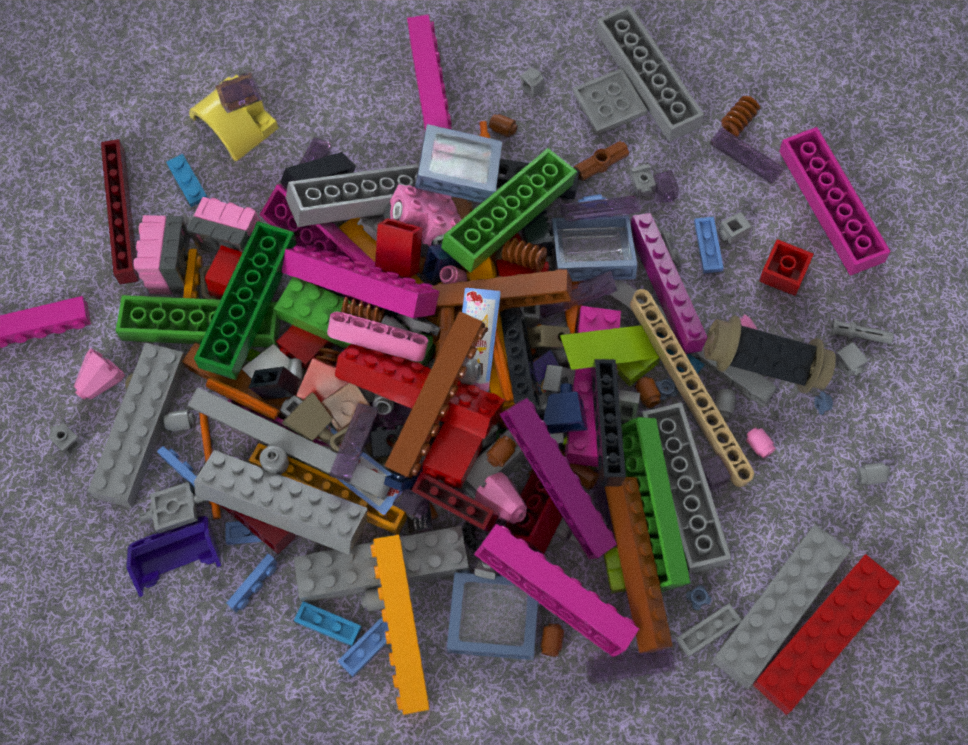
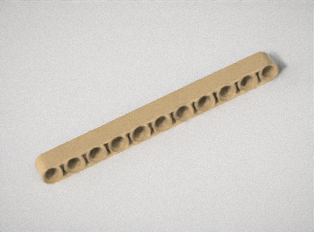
M645 289L637 290L630 302L634 315L644 328L652 346L731 482L737 487L747 485L754 477L753 468L651 294ZM636 299H642L645 303L640 304ZM646 316H652L654 321L648 320ZM656 333H662L665 338L658 337ZM666 350H672L675 355L668 354ZM676 367H682L684 372H679ZM686 384L693 385L695 390L688 389ZM697 401L703 402L705 407H699ZM707 419H712L715 425H710ZM717 436L723 437L725 443L719 442ZM728 454H732L736 461H731L728 458ZM738 472L744 473L746 480L741 479Z

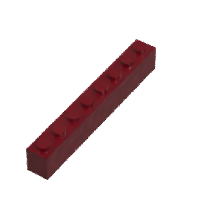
M119 139L101 142L113 274L120 285L138 282V272L134 269L136 249L125 150Z

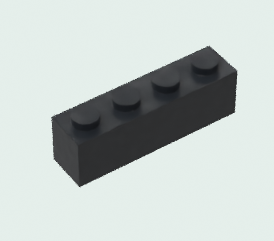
M343 152L285 168L280 183L287 190L288 182L354 173L356 166Z
M543 210L522 228V233L526 245L528 243H532L533 247L538 245L540 250L545 247L547 249V257L553 256L552 247H555V240L553 235L550 236L552 234L550 222L546 223L548 221L547 211Z

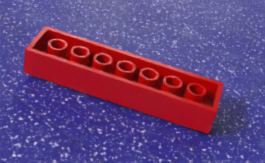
M350 344L338 356L334 377L412 409L431 369L418 362ZM459 380L457 394L454 398H450L448 403L449 410L444 418L441 417L440 421L485 439L500 420V413H502L505 399L494 393L481 390L477 386L463 384Z
M865 554L754 682L753 686L782 712L788 715L900 582Z

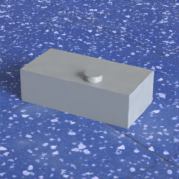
M509 429L500 438L504 435L508 436L516 443L517 447L503 467H494L487 461L486 453L494 445L493 443L476 459L462 487L474 499L477 489L480 486L484 488L487 484L485 480L488 476L502 472L508 477L512 472L517 473L523 467L522 463L527 458Z

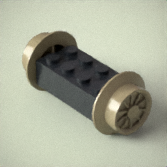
M736 315L732 316L728 321L716 319L710 326L707 334L708 338L704 346V356L706 359L716 361L717 369L722 372L729 366L770 376L797 384L799 392L803 394L808 393L812 388L825 389L834 373L835 353L832 350L825 349L822 340L819 338L812 339L808 344L741 325V320Z

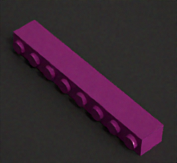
M651 213L633 215L630 223L633 242L671 329L685 354L701 352L708 337Z
M525 398L500 413L501 418L588 559L599 558L617 545L614 540V534L603 522V516L595 509L590 495L580 485L579 477L569 467L568 459L558 449L557 441L547 431L546 423L536 413L535 405L528 398Z

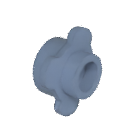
M668 378L655 383L661 394V400H665L666 397L677 396L678 391L675 389L672 379Z
M824 391L820 392L819 396H815L814 401L820 415H823L825 411H829L833 407L831 396Z
M698 585L693 591L686 593V598L691 601L694 610H700L701 606L711 603V597L708 596L705 587L702 585Z

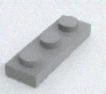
M729 603L677 637L676 641L689 658L739 625L742 620Z

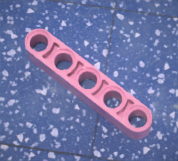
M342 312L330 314L327 334L333 339L412 361H422L425 358L428 339L424 335Z

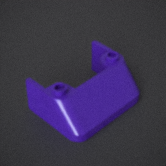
M207 516L197 517L198 521L144 537L128 546L126 568L139 597L144 595V587L149 588L157 584L160 574L196 560H200L201 563H206L207 565L215 562L217 567L221 566L220 552Z

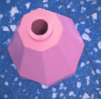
M92 348L85 355L74 387L77 389L75 393L84 400L86 398H95L125 377L121 369Z
M502 472L488 476L485 480L487 484L484 488L480 486L477 489L475 501L500 513L498 519L514 524L525 518L527 506L514 483Z

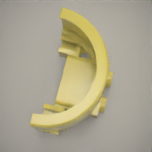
M236 75L233 78H226L215 87L216 90L189 110V114L194 121L196 116H198L207 123L223 142L231 158L238 161L278 129L276 120L264 110L261 97Z

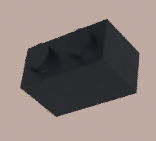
M284 366L255 370L249 389L264 400L293 397L297 390L299 378Z

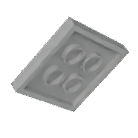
M623 68L573 88L572 92L596 135L647 115L646 107Z

